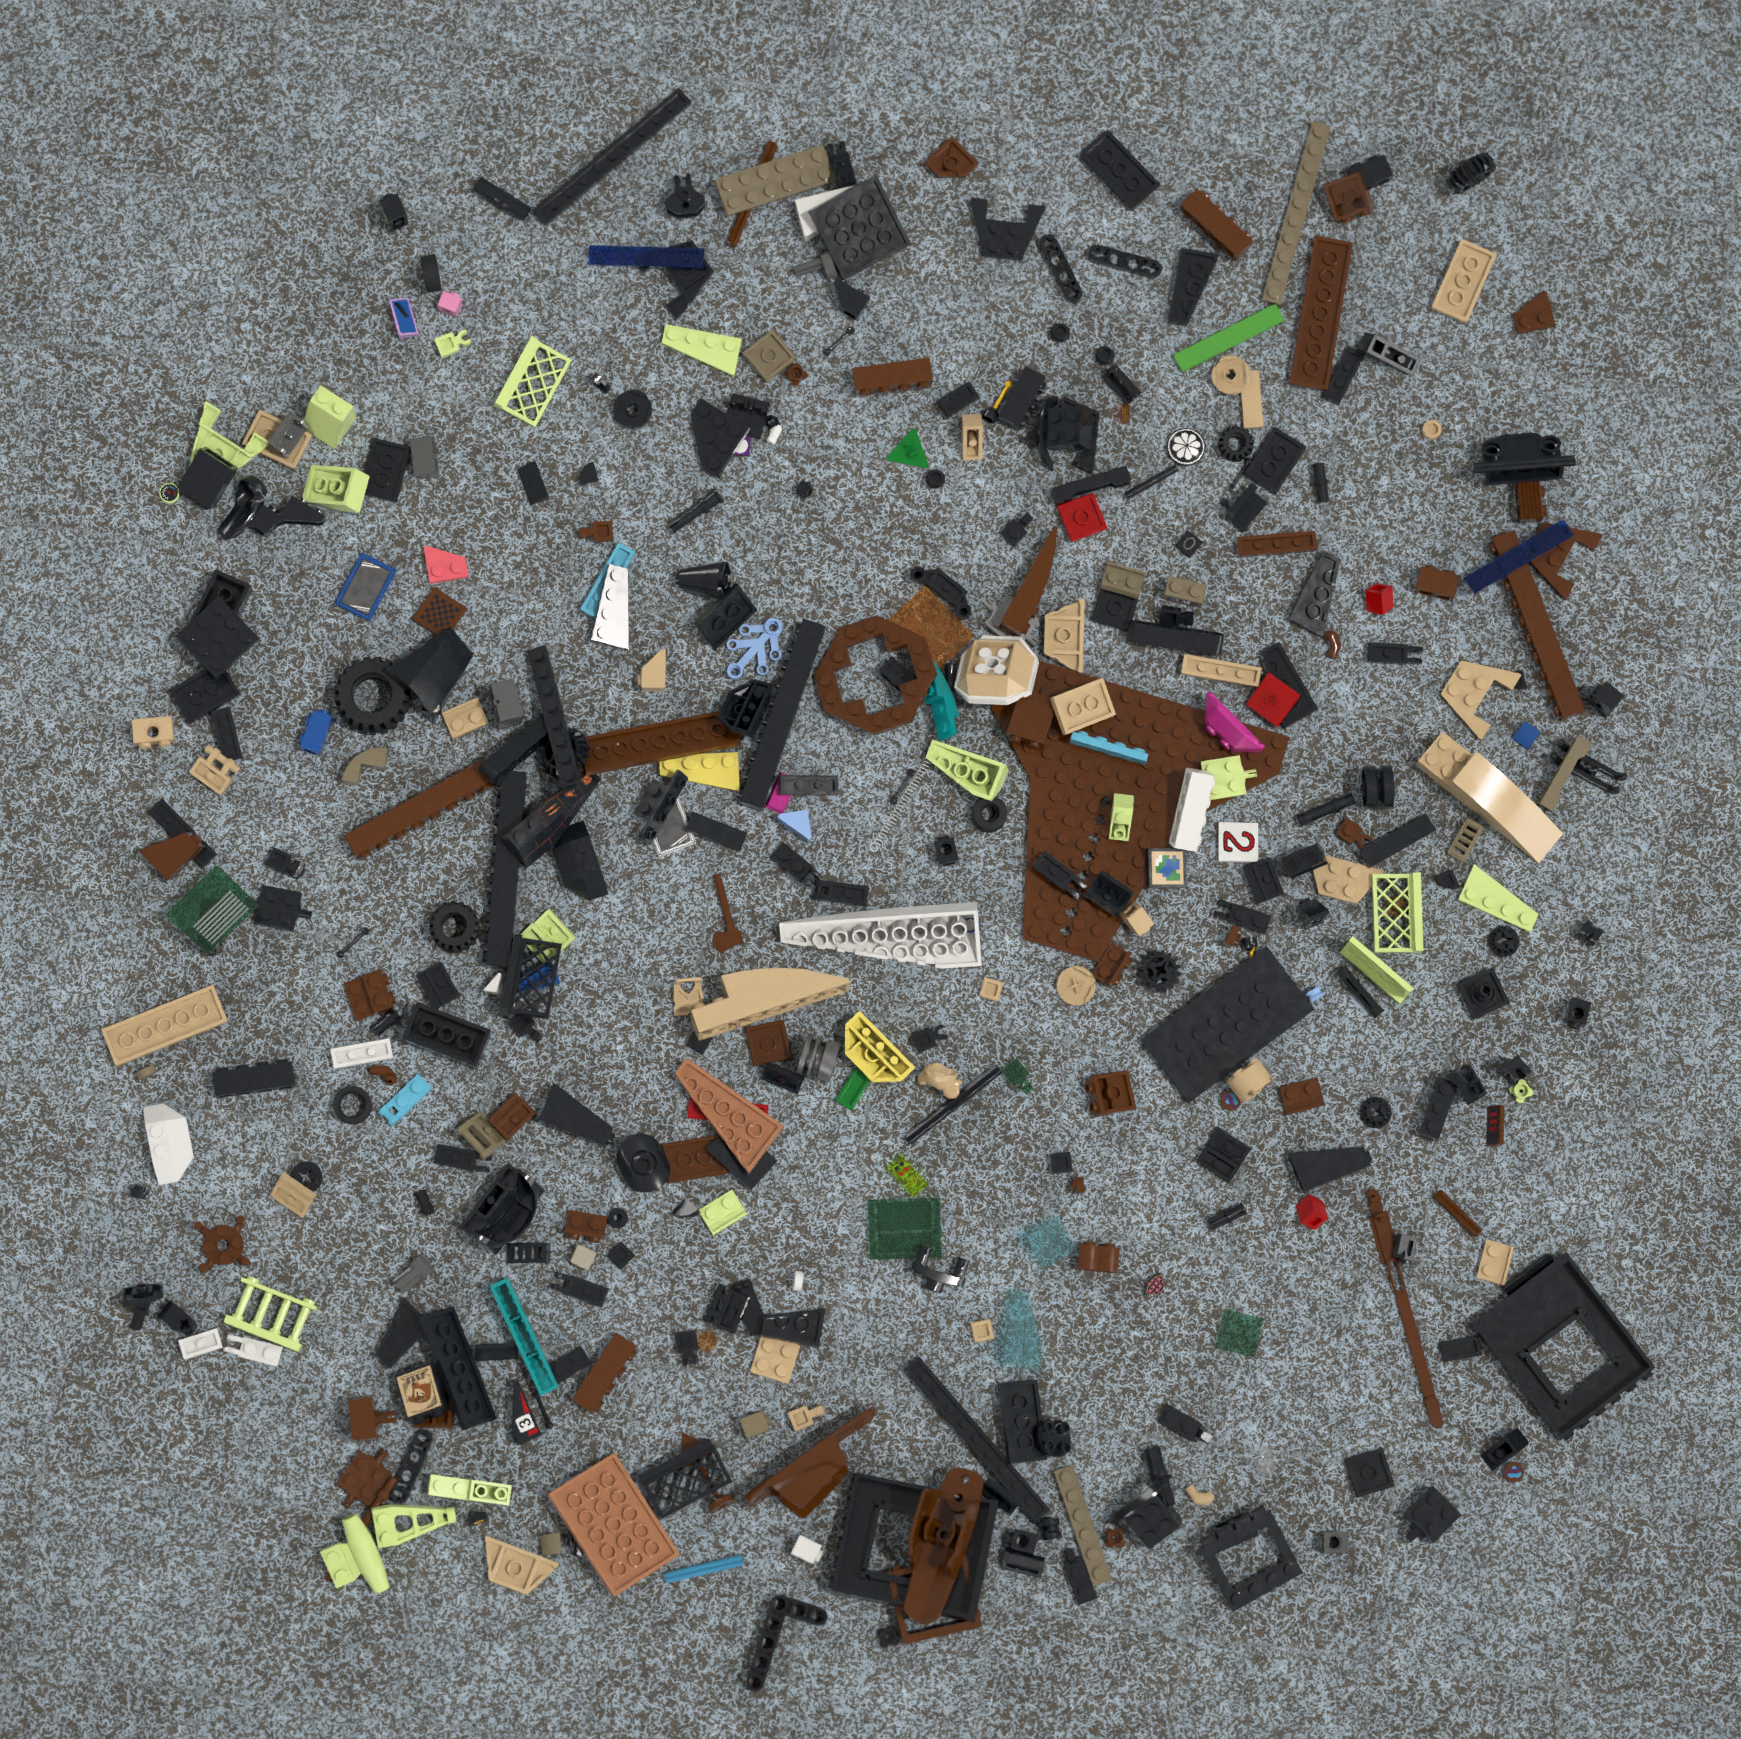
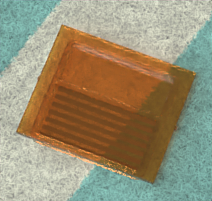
M926 586L889 619V621L924 636L927 640L932 659L939 669L974 637L971 631ZM904 647V649L909 653L908 647Z

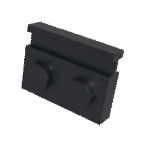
M1270 857L1243 867L1257 905L1284 895Z
M442 962L416 975L433 1008L438 1009L460 997Z

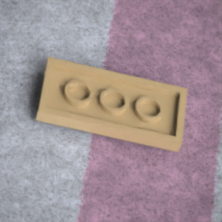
M1461 239L1431 309L1467 324L1497 254Z

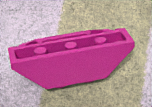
M1210 690L1206 693V730L1212 736L1216 735L1221 740L1220 744L1226 750L1230 749L1232 752H1262L1265 745Z

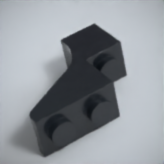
M292 495L280 514H278L279 511L274 507L262 505L250 525L252 529L268 538L281 525L322 526L326 522V517L324 516L325 513L318 507L313 509L307 505L308 502L300 496L296 498Z

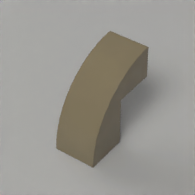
M372 748L357 755L345 769L342 778L343 784L359 786L362 767L385 771L389 752L388 748Z

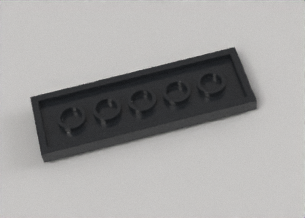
M451 1307L420 1317L421 1326L461 1430L464 1431L496 1420V1414L455 1308Z

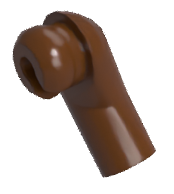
M1328 630L1324 633V639L1329 641L1331 645L1327 657L1336 660L1342 643L1337 632Z
M371 1065L370 1075H381L389 1086L395 1084L397 1076L389 1066Z

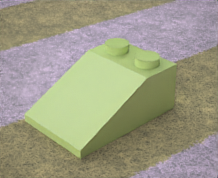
M311 465L302 498L311 505L343 512L360 513L370 476L356 468Z

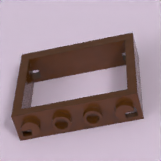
M965 1555L962 1567L966 1583L972 1582L967 1556ZM910 1563V1567L902 1569V1565L890 1568L891 1572H887V1574L897 1576L912 1574L913 1565ZM890 1583L893 1599L899 1600L896 1584ZM894 1607L902 1645L982 1627L979 1609H977L975 1623L966 1621L907 1635L902 1608Z

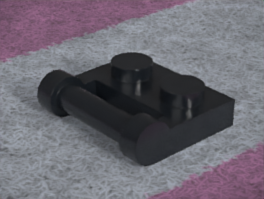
M1464 1065L1460 1071L1453 1072L1449 1076L1450 1082L1457 1085L1461 1098L1468 1105L1488 1094L1471 1065ZM1464 1077H1467L1469 1082L1466 1083Z

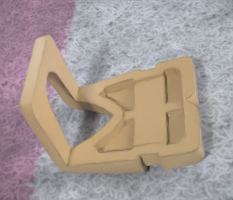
M702 977L676 979L674 982L673 1003H675L673 1007L675 1016L691 1014L694 1006L703 1003ZM683 982H695V986L689 994L680 987V984Z

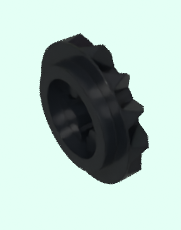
M1498 926L1491 931L1488 937V945L1495 955L1508 957L1517 951L1520 945V937L1516 930L1509 926ZM1502 933L1505 939H1512L1507 942L1506 947L1503 943H1496L1502 939Z
M1377 1096L1365 1100L1360 1108L1361 1120L1370 1128L1384 1127L1390 1121L1392 1115L1390 1104L1385 1099ZM1380 1105L1381 1107L1379 1113H1381L1382 1116L1377 1115L1372 1120L1371 1118L1373 1112L1371 1111V1109H1376Z
M312 1162L297 1164L291 1172V1177L302 1184L303 1178L299 1173L307 1175L312 1170L310 1178L314 1182L306 1181L303 1185L315 1192L321 1186L323 1180L320 1168Z

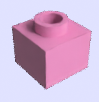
M443 291L438 303V310L457 317L462 306V298L455 292L449 291L447 293Z

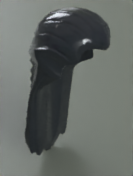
M247 475L240 480L238 491L235 493V505L217 530V533L221 534L222 539H232L241 535L256 515L258 508L264 505L267 489L263 481L256 476Z

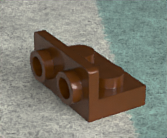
M1111 942L1092 973L1095 980L1110 989L1113 984L1117 986L1123 977L1120 975L1123 968L1128 969L1133 960L1130 958L1132 952H1127Z
M568 1210L564 1234L568 1235L567 1238L574 1240L585 1237L588 1238V1242L599 1243V1240L604 1241L608 1216Z

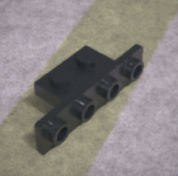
M678 769L668 785L652 780L633 813L647 821L639 834V838L648 845H651L656 838L658 831L666 821L671 808L676 803L679 794L688 780V777Z

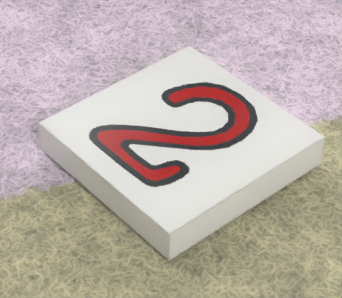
M1219 822L1218 862H1258V823Z

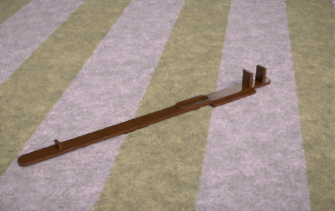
M1371 1189L1367 1193V1199L1372 1215L1368 1217L1382 1264L1386 1263L1389 1280L1393 1287L1431 1425L1434 1428H1440L1443 1425V1419L1406 1292L1403 1273L1399 1266L1398 1260L1400 1259L1392 1257L1396 1239L1388 1211L1384 1212L1381 1196H1379L1378 1191ZM1391 1261H1394L1397 1265L1403 1286L1401 1291L1395 1288L1389 1267Z

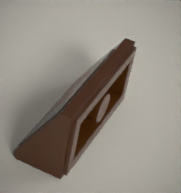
M1504 1105L1487 1107L1486 1146L1501 1147L1504 1144Z

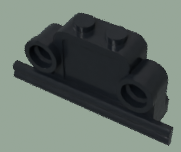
M1538 433L1505 434L1498 436L1496 440H1487L1482 444L1481 462L1473 463L1475 474L1484 473L1485 485L1562 479L1564 467L1576 466V460L1574 455H1561V441L1556 436L1546 435L1542 437Z

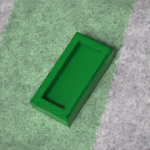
M855 1067L835 1101L852 1111L871 1080L859 1068Z

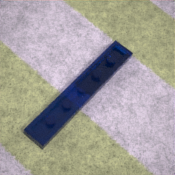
M589 245L588 265L704 269L705 248Z
M1563 519L1464 577V580L1473 595L1569 540L1574 535Z

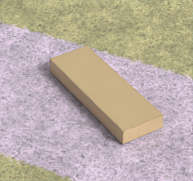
M1251 371L1249 387L1241 392L1243 429L1245 430L1263 429L1259 371Z

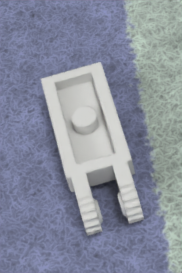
M227 1335L229 1341L242 1344L240 1350L227 1346L224 1347V1352L278 1367L283 1347L246 1337L241 1338Z

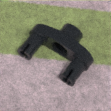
M920 1244L916 1261H913L911 1269L928 1278L925 1289L942 1294L944 1284L964 1286L966 1280L964 1277L970 1260L958 1257L954 1272L949 1275L928 1268L927 1262L932 1248Z

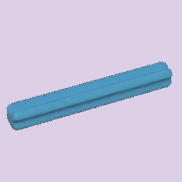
M737 1555L664 1573L665 1581L670 1583L742 1566L744 1562L742 1556Z

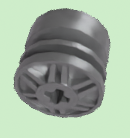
M808 1033L799 1052L797 1073L802 1075L804 1066L808 1067L806 1076L810 1077L813 1069H816L818 1080L830 1082L841 1042L828 1039L823 1047L820 1046V1036L817 1037L816 1043L813 1044V1034Z

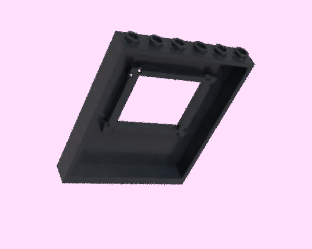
M1567 1252L1470 1325L1558 1441L1561 1439L1566 1441L1574 1435L1573 1430L1578 1426L1580 1429L1584 1428L1590 1423V1417L1594 1414L1596 1417L1606 1411L1604 1407L1607 1404L1611 1403L1614 1405L1622 1399L1620 1394L1624 1391L1631 1392L1637 1387V1381L1641 1378L1643 1381L1653 1375L1651 1371L1656 1368ZM1579 1317L1612 1362L1563 1398L1530 1354Z
M857 1472L855 1478L851 1477L849 1489L852 1490L851 1497H847L845 1509H848L847 1517L843 1516L841 1529H844L843 1537L839 1536L837 1548L840 1549L839 1556L834 1557L832 1567L836 1568L835 1576H830L828 1588H832V1594L904 1608L911 1578L868 1570L880 1509L915 1516L922 1491L932 1487ZM962 1494L958 1497V1502L963 1500ZM981 1497L977 1519L965 1553L972 1581L966 1583L961 1564L940 1616L975 1623L999 1501ZM890 1583L896 1584L899 1600L893 1599Z

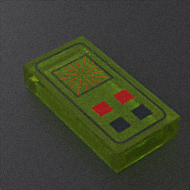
M903 1155L887 1167L913 1198L928 1186V1183Z

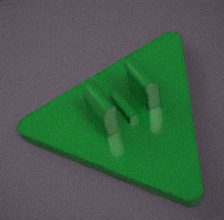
M915 428L911 429L886 457L887 461L921 468H928L929 466Z

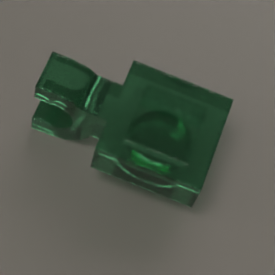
M1017 1058L1001 1070L1013 1087L1019 1084L1026 1095L1033 1091V1086L1026 1079L1029 1076V1072Z

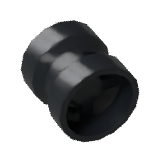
M1587 920L1577 933V936L1581 939H1586L1587 943L1593 947L1604 931L1601 928H1596L1593 926V922Z
M1060 1518L1040 1520V1527L1043 1528L1042 1541L1062 1538V1533L1059 1530Z

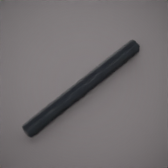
M993 1065L959 1092L957 1098L950 1099L904 1136L907 1143L913 1144L997 1078L1002 1073L1001 1069L997 1065Z

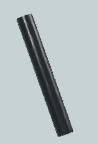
M1173 465L1124 494L1129 500L1179 470L1176 465Z

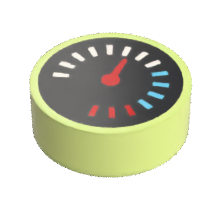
M172 483L164 484L159 491L162 501L168 504L175 503L180 496L179 489Z

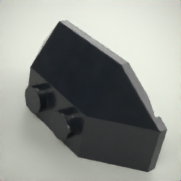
M753 679L748 684L729 691L717 716V720L729 731L753 739L765 715L773 684Z
M584 820L569 825L552 849L564 887L589 901L609 895Z

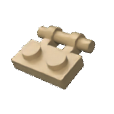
M208 745L204 751L209 754V757L206 759L203 756H199L189 773L219 795H223L233 780L227 773L231 770L237 774L240 767L235 764L233 759H228L222 755L218 748L214 749ZM215 760L224 765L222 769L213 764Z

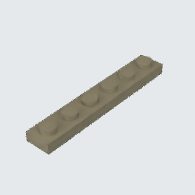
M1073 1465L1053 1471L1093 1587L1112 1581Z

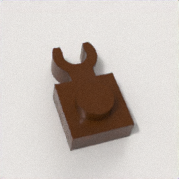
M1348 818L1345 819L1335 834L1351 846L1354 841L1357 842L1361 850L1366 848L1362 844V840L1372 841L1369 835L1360 834L1363 828Z

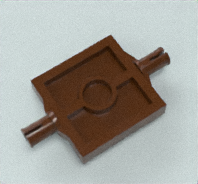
M381 1448L375 1458L368 1456L361 1450L358 1452L337 1482L348 1494L341 1505L349 1509L352 1502L356 1499L370 1507L377 1497L376 1494L379 1489L385 1486L393 1474L381 1463L388 1454L387 1451L380 1457L384 1451Z

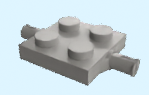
M1010 595L998 606L990 599L984 603V606L992 611L991 617L985 622L984 626L996 636H1012L998 628L1014 599ZM1037 617L1035 619L1030 618L1028 623L1031 626L1027 634L1021 635L1024 641L1027 640L1034 647L1040 642L1031 634L1033 628L1039 622Z

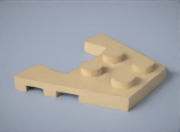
M1460 661L1440 695L1474 732L1477 738L1482 740L1491 725L1475 716L1474 712L1493 681L1512 691L1521 674Z

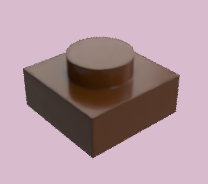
M1232 926L1223 946L1231 949L1232 945H1237L1241 937L1238 934L1240 928Z

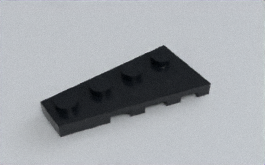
M1326 551L1321 552L1288 617L1289 621L1321 638L1324 636V627L1328 618L1329 605L1332 600V592L1341 561Z

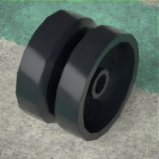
M1381 765L1378 769V775L1373 766L1362 767L1361 793L1365 810L1375 809L1378 805V798L1383 809L1394 807L1395 788L1391 765Z

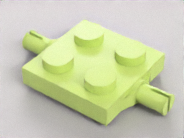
M1240 755L1200 762L1201 770L1209 771L1215 778V785L1211 789L1209 796L1211 800L1246 795V778L1257 777L1256 769L1244 771L1241 766Z

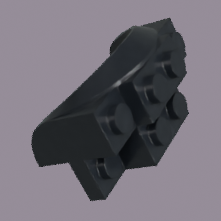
M507 1163L459 1227L476 1239L483 1247L497 1255L504 1245L514 1241L527 1230L535 1216L538 1199L544 1193V1190L522 1170L516 1169Z

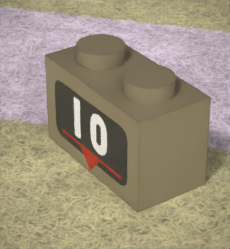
M1169 576L1163 599L1201 608L1207 585Z

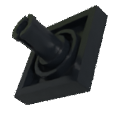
M1493 967L1456 984L1473 1020L1510 1003Z

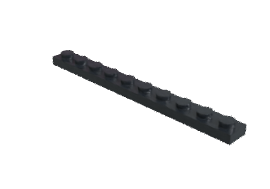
M678 88L533 210V213L547 226L692 104L691 100Z
M917 1357L904 1371L1003 1487L1021 1500L1019 1503L1020 1507L1032 1521L1036 1523L1049 1512L1050 1508L1014 1466L1007 1464V1458L920 1357Z

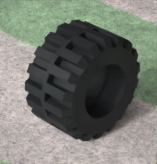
M451 901L448 904L445 902L443 906H438L436 912H433L431 915L432 918L429 921L430 934L435 944L446 952L447 950L453 954L454 952L462 953V950L466 949L467 951L471 945L476 943L475 940L479 937L480 925L475 911L469 905L466 906L464 902L456 903V901ZM460 917L466 922V930L461 936L452 938L445 935L443 924L448 918Z

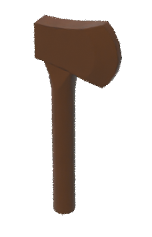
M715 874L713 878L726 924V932H715L713 944L716 950L722 954L744 942L741 931L737 930L734 925L721 874Z

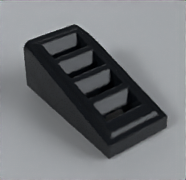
M508 1243V1263H550L551 1244ZM515 1247H519V1259H515ZM523 1247H527L526 1259H523ZM532 1247H535V1259H532ZM540 1247H542V1259H540Z

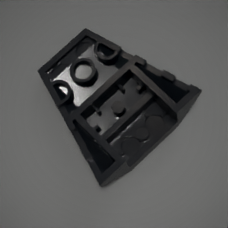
M448 627L431 638L428 643L419 646L413 653L404 656L398 663L386 669L398 683L405 684L423 705L421 709L423 714L434 724L474 654L451 627Z

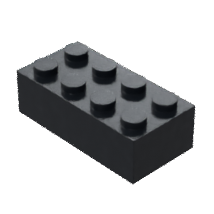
M215 569L191 621L218 596L241 617L253 591L251 584Z
M416 1002L402 1040L407 1044L478 1070L492 1031Z

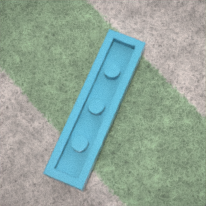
M618 542L580 609L581 612L595 619L607 565L612 564L628 568L636 554L634 550Z
M1083 731L1073 732L1070 739L1072 744L1142 765L1146 764L1149 755L1143 749L1136 747L1134 749L1126 748V745L1123 743L1115 742L1113 744L1107 742L1106 738L1100 736L1093 738Z

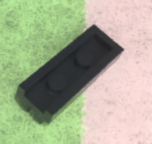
M231 707L212 710L211 714L221 754L228 759H242L243 756Z
M744 1280L732 1285V1289L750 1297L743 1313L750 1337L760 1334L764 1314L751 1280Z

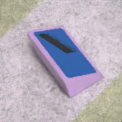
M409 299L389 300L399 338L404 339L419 335Z

